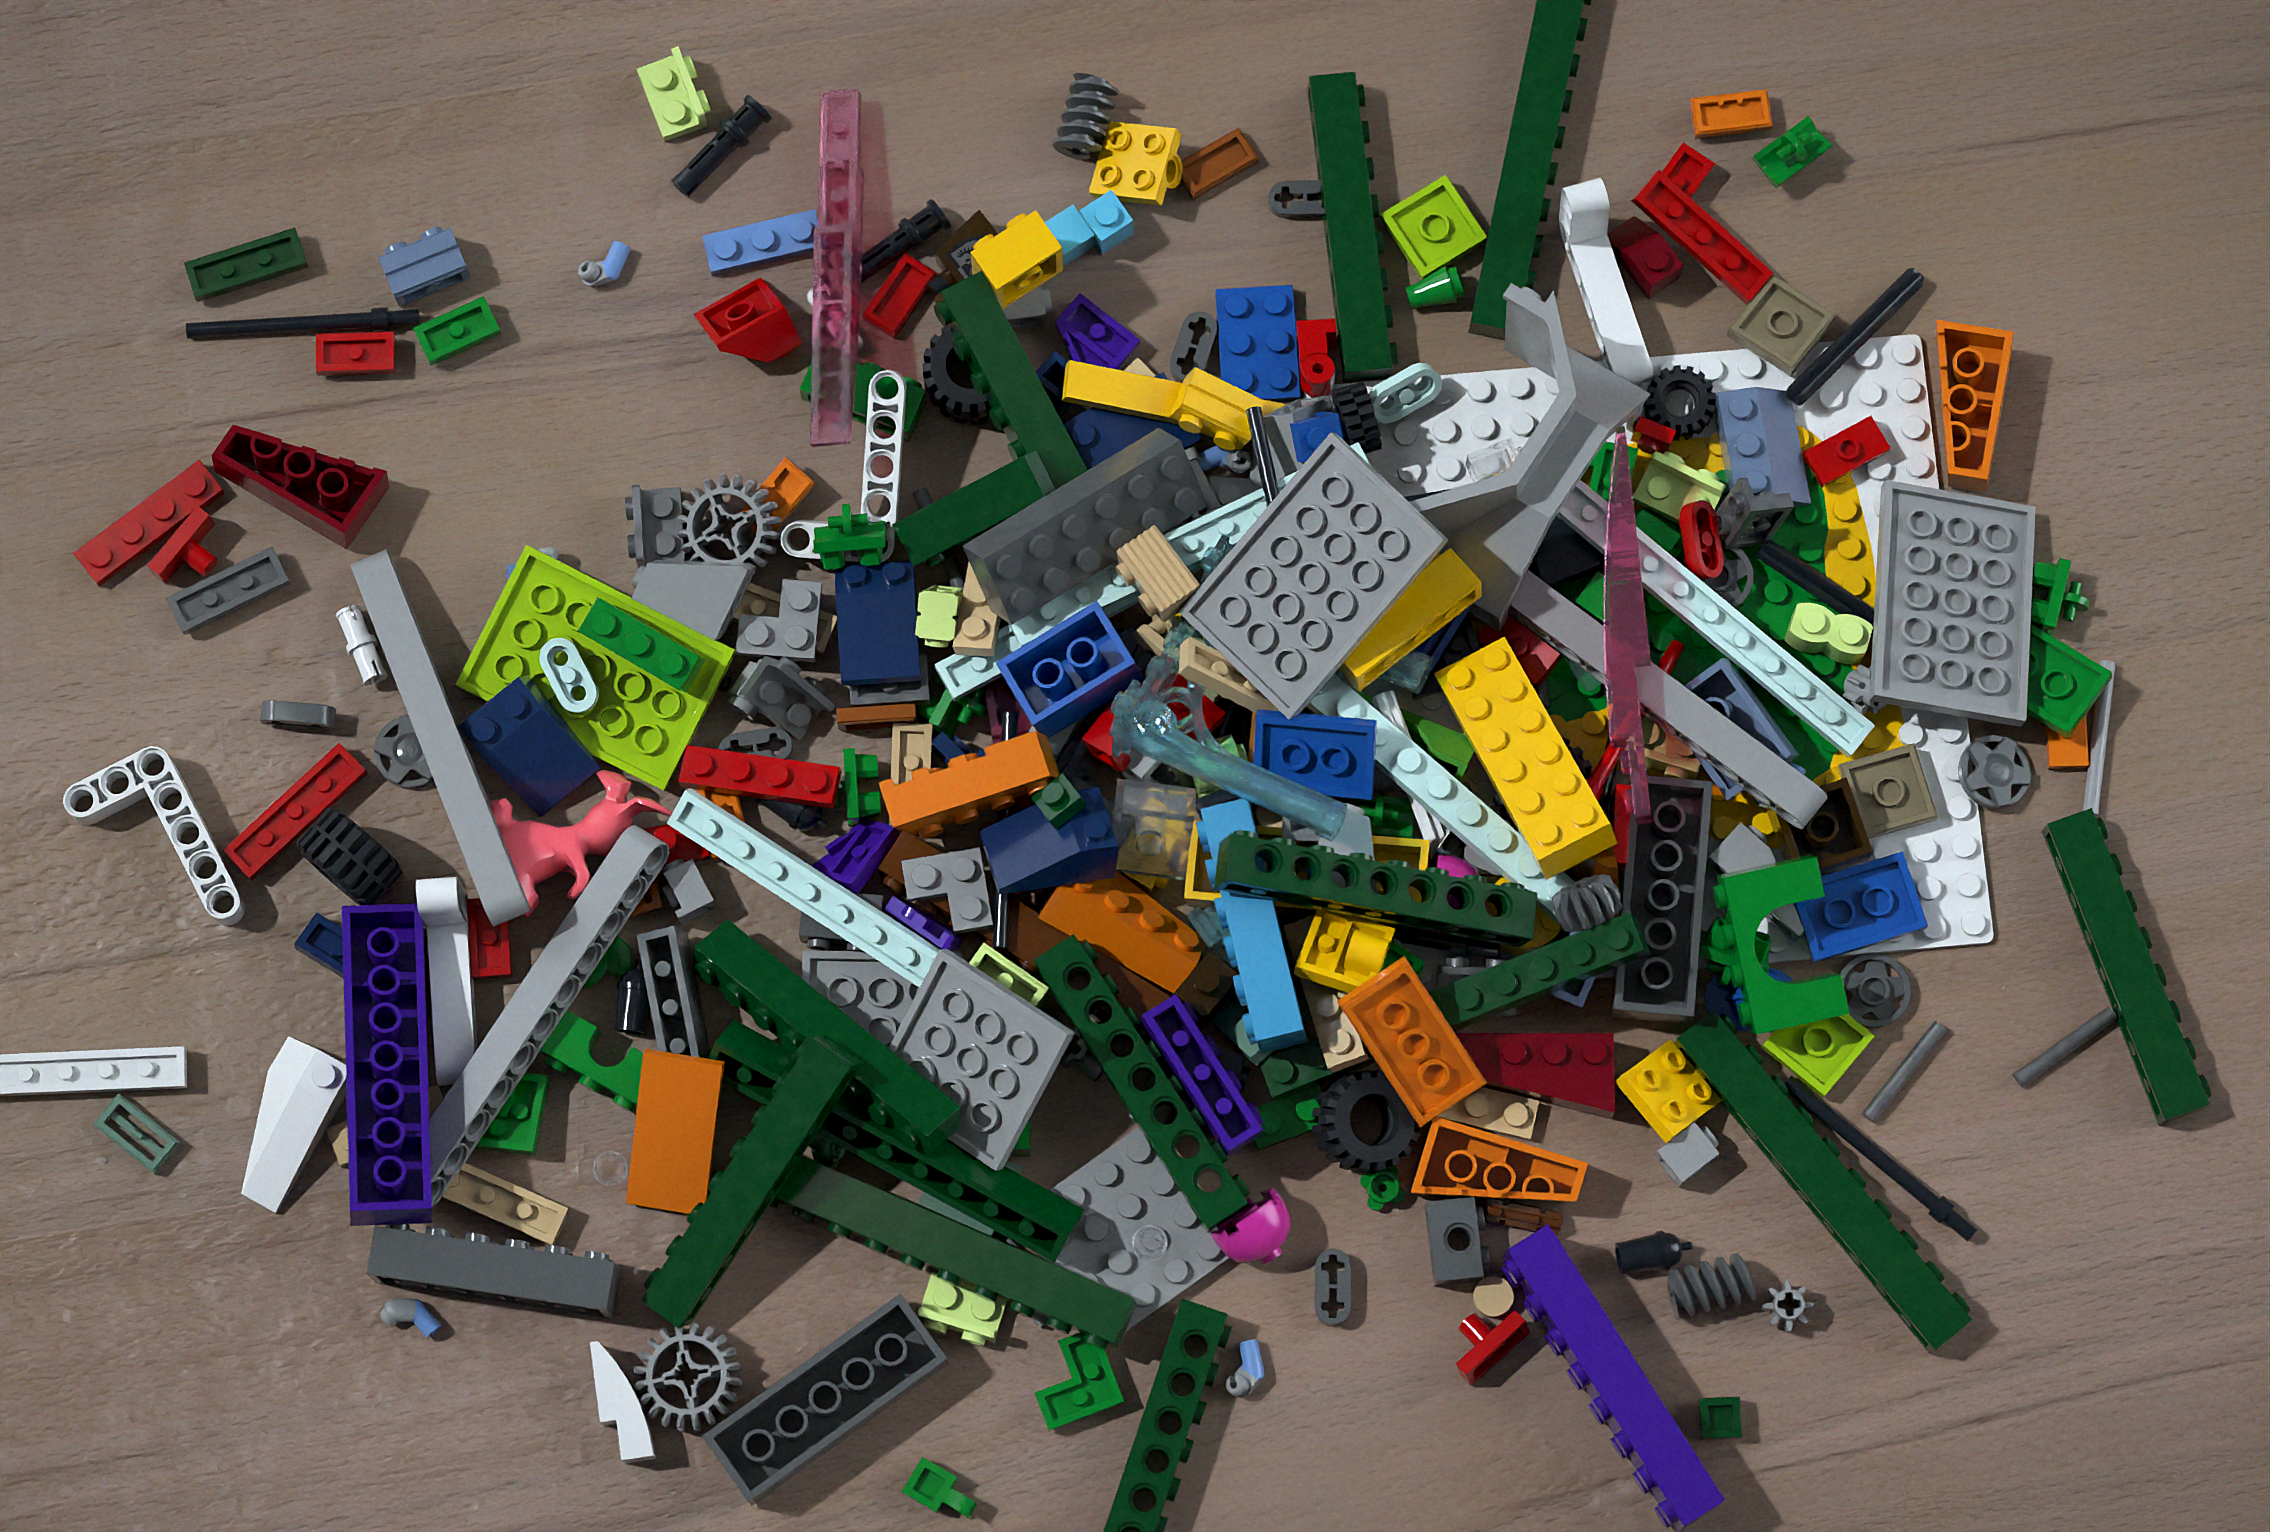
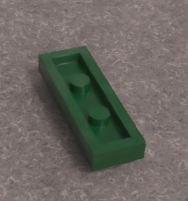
M295 227L184 262L197 302L308 267Z

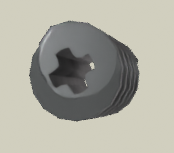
M1075 73L1073 76L1076 81H1073L1069 86V91L1072 95H1069L1065 100V105L1068 109L1062 112L1061 120L1063 124H1060L1057 128V134L1060 138L1055 139L1053 148L1073 159L1088 160L1090 159V152L1100 153L1103 149L1100 144L1094 142V138H1105L1107 135L1106 131L1097 127L1098 124H1109L1111 121L1109 116L1102 113V110H1113L1115 107L1112 101L1106 99V95L1116 96L1119 90L1103 78L1087 73Z
M1738 1253L1731 1254L1729 1265L1723 1257H1717L1714 1261V1270L1708 1261H1701L1698 1273L1692 1265H1685L1683 1277L1675 1268L1670 1269L1668 1272L1667 1291L1672 1311L1677 1320H1679L1680 1307H1684L1692 1317L1695 1316L1696 1303H1700L1705 1312L1708 1313L1710 1312L1711 1300L1713 1299L1717 1301L1721 1309L1726 1308V1296L1731 1295L1737 1305H1740L1742 1292L1745 1291L1752 1301H1756V1292L1751 1272L1747 1263L1744 1262Z

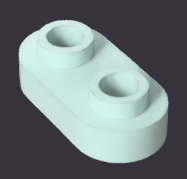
M1416 363L1374 386L1369 392L1371 404L1375 410V417L1381 423H1393L1430 403L1440 393L1442 379L1429 364ZM1422 377L1419 383L1414 384L1415 380ZM1388 396L1387 400L1381 403V401Z
M554 638L545 643L540 651L539 660L560 704L565 709L574 713H585L591 710L598 701L599 689L578 647L573 642L564 638ZM565 651L568 655V661L565 665L558 666L555 657L559 652ZM583 686L586 690V696L583 700L576 701L573 697V692L575 688Z

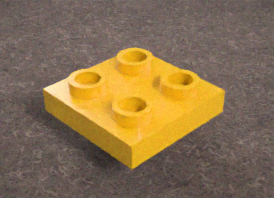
M1110 122L1088 193L1095 199H1098L1112 190L1119 201L1162 206L1166 189L1176 188L1181 180L1182 162L1177 155L1182 134L1176 128Z
M1317 909L1297 960L1294 975L1350 993L1381 972L1396 928L1362 917Z
M1671 1039L1623 1073L1615 1081L1665 1143H1668L1692 1123L1697 1122L1722 1101Z

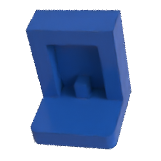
M1321 411L1315 413V417L1290 423L1297 462H1306L1331 432L1337 433L1343 440L1346 438L1345 426L1338 413Z

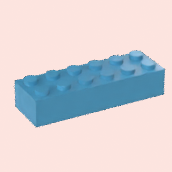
M1247 797L1200 809L1203 820L1196 822V827L1204 853L1211 852L1212 859L1205 860L1213 891H1217V889H1214L1219 842L1236 830L1252 831L1259 838ZM1255 857L1256 867L1260 871L1267 873L1264 859ZM1220 890L1221 897L1214 899L1222 929L1229 928L1231 936L1223 937L1232 968L1237 966L1239 968L1240 974L1233 976V981L1241 1006H1248L1249 1013L1242 1015L1250 1045L1257 1043L1262 1054L1307 1043L1308 1039L1274 900Z

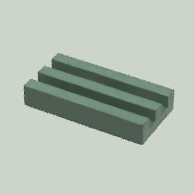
M119 1093L93 1123L94 1126L155 1175L160 1171L162 1164L170 1159L172 1152L181 1145L179 1141ZM121 1105L166 1141L167 1145L163 1149L119 1115L116 1112L117 1108ZM109 1118L113 1119L154 1152L157 1157L153 1161L149 1160L105 1124Z

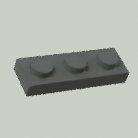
M270 547L166 597V600L184 635H187L291 583L274 548Z

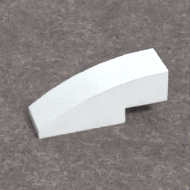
M598 1341L590 1342L600 1423L603 1426L617 1424L621 1460L626 1464L657 1459L652 1433L644 1409L639 1403L631 1383Z

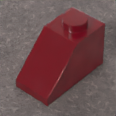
M1631 217L1607 234L1615 257L1647 299H1650L1679 279L1683 268L1682 262L1661 234L1637 217Z

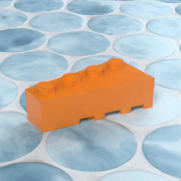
M1936 319L1948 487L1987 493L2013 350L2014 331Z
M1033 731L985 747V756L979 757L977 753H971L951 758L950 762H948L949 768L943 770L941 767L931 769L924 767L912 771V780L901 784H895L892 778L879 782L893 828L920 836L921 839L931 838L941 834L943 826L956 822L957 825L967 824L979 818L978 813L989 808H992L993 811L1006 809L1015 804V798L1027 793L1029 797H1032L1060 775L1047 736Z
M1117 870L1115 878L1052 887L1038 916L1039 919L1070 936L1074 934L1080 942L1086 939L1096 951L1172 993H1175L1196 967L1207 940Z
M1435 1117L1432 1120L1411 1193L1577 1202L1588 1163Z

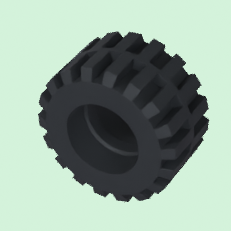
M948 325L941 328V335L939 337L934 334L930 340V348H926L924 352V364L922 366L926 393H929L933 406L936 407L938 405L940 413L945 417H948L950 414L953 415L955 422L963 424L965 418L971 419V425L980 424L979 418L984 417L990 422L992 420L989 410L992 408L986 396H980L975 388L969 389L957 385L949 377V369L959 357L952 345V340L955 338Z
M328 807L296 842L298 850L304 858L358 905H375L403 873L399 863L390 853L354 821L337 809Z
M1366 1070L1339 1076V1080L1331 1081L1326 1085L1328 1091L1320 1093L1316 1101L1321 1103L1320 1107L1313 1108L1312 1117L1318 1118V1125H1313L1312 1131L1313 1134H1320L1321 1140L1316 1142L1320 1150L1327 1149L1329 1153L1326 1158L1331 1163L1339 1162V1167L1345 1170L1368 1172L1395 1166L1401 1162L1400 1157H1406L1413 1149L1409 1147V1144L1417 1142L1420 1135L1414 1132V1127L1419 1125L1383 1071ZM1362 1097L1371 1100L1377 1105L1383 1119L1381 1134L1371 1145L1364 1144L1358 1140L1350 1126L1351 1110L1354 1104Z

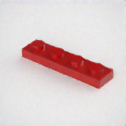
M1660 170L1654 172L1631 200L1745 304L1751 301L1773 274L1766 265Z
M198 460L73 554L95 583L101 586L179 528L196 506L203 510L222 496L224 491L202 462Z
M338 743L225 847L223 852L252 881L312 826L328 807L331 808L367 775V771Z
M686 745L678 782L681 787L834 809L842 771L838 766Z

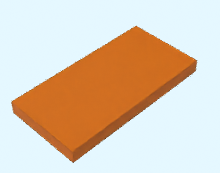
M1402 957L1337 1001L1420 1127L1487 1083L1405 957Z
M645 1049L641 1068L626 1204L690 1214L698 1203L702 1202L704 1204L709 1196L708 1186L711 1180L725 1061Z

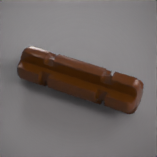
M1488 1198L1485 1203V1221L1499 1224V1221L1503 1220L1507 1226L1537 1231V1228H1543L1549 1224L1555 1235H1558L1560 1231L1562 1213L1547 1209L1546 1213L1540 1212L1541 1208L1510 1201L1509 1205H1504V1200Z

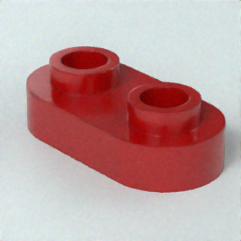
M1704 500L1685 504L1680 511L1679 526L1682 534L1686 567L1700 580L1715 578L1721 574L1724 566L1715 510Z

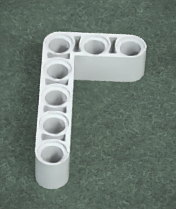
M1599 177L1562 188L1559 228L1605 367L1637 385L1651 381L1653 379V369L1607 235L1610 205L1605 185Z
M891 369L875 374L869 385L861 514L867 513L868 522L885 521L888 549L882 554L881 562L892 555L897 541V533L892 524L898 521L907 391L904 377L899 372ZM882 377H892L898 383V393L894 398L887 399L879 394L877 385ZM889 416L894 420L896 430L893 436L884 438L877 434L875 422L878 417ZM885 455L893 462V471L889 476H878L874 472L872 462L876 456ZM882 494L889 499L891 508L888 514L879 516L872 512L869 504L872 496ZM797 520L790 523L782 531L780 538L781 546L786 553L794 557L821 559L820 553L814 554L815 527L828 526V522ZM802 528L808 532L810 542L805 549H797L791 545L789 535L792 529ZM859 550L844 551L845 561L860 562Z
M153 746L144 748L73 784L67 789L63 798L64 807L73 819L82 825L97 823L149 796L208 913L217 923L226 926L234 925L242 919L246 908L244 899L180 773L163 749ZM157 759L164 761V769L160 774L155 776L147 775L146 769L150 762ZM127 778L129 785L123 793H111V785L116 779ZM174 793L182 796L179 807L174 810L164 809L163 805L166 797ZM83 796H92L93 805L85 812H77L75 806L78 799ZM189 828L199 829V837L194 843L189 845L181 843V835L185 830ZM204 863H216L217 869L211 878H199L198 871ZM225 896L233 897L234 906L229 912L224 914L216 912V904L219 899Z
M458 877L422 879L416 881V896L419 915L427 926L435 1071L438 1086H446L455 1083L478 1049L474 980L471 978L466 900L468 895Z

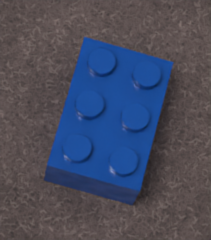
M1095 601L996 662L1037 732L1046 735L1047 738L1052 737L1109 702L1120 692L1130 689L1145 679L1098 601Z

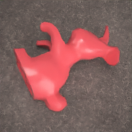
M598 770L596 772L606 788L607 794L605 799L593 806L582 821L571 826L556 827L533 820L516 821L512 818L513 806L506 798L493 800L489 803L531 909L530 912L523 914L527 920L540 904L538 901L539 895L535 891V885L562 871L570 873L576 878V882L566 896L569 899L576 900L592 879L585 860L586 857L595 855L606 858L621 834L632 825L634 816L641 811L657 812L669 817L672 815V812L655 800L642 796H637L627 802V795L632 782L622 774L608 770Z

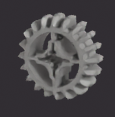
M718 475L717 486L712 479H705L703 486L706 493L699 488H693L691 493L696 502L684 500L682 506L690 511L689 515H678L677 517L678 522L687 523V530H679L677 532L679 538L689 539V542L681 547L682 552L689 553L695 551L690 561L750 563L752 565L755 562L757 565L765 567L768 561L762 553L776 554L777 548L769 544L770 539L781 538L780 532L772 531V525L782 523L781 517L770 516V512L778 507L777 503L773 501L763 503L768 497L769 491L761 489L755 493L757 481L749 479L743 486L744 481L741 475H734L731 482L727 475ZM731 494L745 500L752 509L737 514L729 504H725L722 497ZM712 504L713 507L710 508L713 517L712 523L709 528L702 531L704 515ZM727 520H740L731 529L732 534H718L728 526ZM757 523L755 540L747 550L746 547L749 546L746 538L747 531L751 525ZM723 541L729 550H734L737 558L732 560L723 559L714 554L707 545Z
M697 1322L691 1323L689 1334H684L683 1327L679 1329L675 1327L677 1336L670 1337L666 1328L660 1329V1335L665 1340L659 1345L651 1337L647 1340L648 1345L654 1350L652 1355L645 1351H639L638 1357L641 1360L648 1362L647 1367L635 1366L633 1370L636 1375L645 1376V1380L634 1383V1389L636 1391L648 1390V1393L639 1399V1403L642 1406L652 1402L655 1403L648 1413L652 1419L658 1417L662 1411L665 1412L661 1423L664 1427H669L674 1417L678 1418L677 1429L682 1432L685 1431L687 1419H692V1426L695 1431L701 1430L700 1417L703 1416L706 1417L711 1426L715 1425L717 1422L711 1412L717 1408L722 1415L727 1416L729 1410L722 1404V1401L727 1399L730 1402L736 1403L738 1400L736 1394L728 1391L729 1386L741 1387L743 1383L739 1378L730 1377V1373L742 1370L741 1363L734 1362L728 1364V1360L737 1354L736 1349L732 1347L722 1352L721 1349L728 1340L726 1336L721 1335L712 1342L714 1328L708 1326L704 1330L703 1335L699 1336V1324ZM689 1345H698L706 1348L716 1356L719 1364L709 1366V1364L698 1365L694 1363ZM677 1348V1363L675 1367L669 1372L662 1373L661 1376H656L657 1367L662 1358L669 1351ZM684 1358H686V1363L693 1373H700L697 1380L693 1379L695 1383L691 1385L692 1396H690V1390L682 1380H676L679 1373L683 1374L681 1370L685 1368ZM716 1377H721L716 1393L709 1401L700 1406L699 1390L701 1386L708 1381L714 1380ZM666 1387L667 1389L677 1388L682 1390L687 1403V1409H680L667 1404L661 1399L657 1389Z

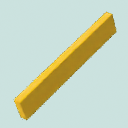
M1069 360L1065 366L1062 401L1178 424L1179 421L1171 418L1170 413L1182 383ZM1264 400L1265 404L1262 414L1264 416L1286 404Z

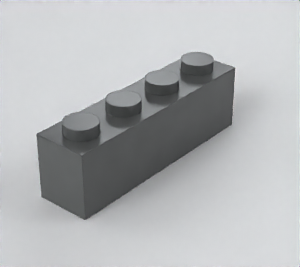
M670 926L638 934V946L658 1051L708 1059L710 1048L688 933L676 926Z

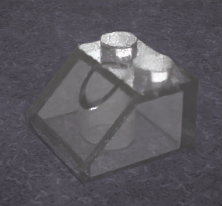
M1117 778L1111 819L1119 845L1116 872L1184 880L1195 816L1196 788Z

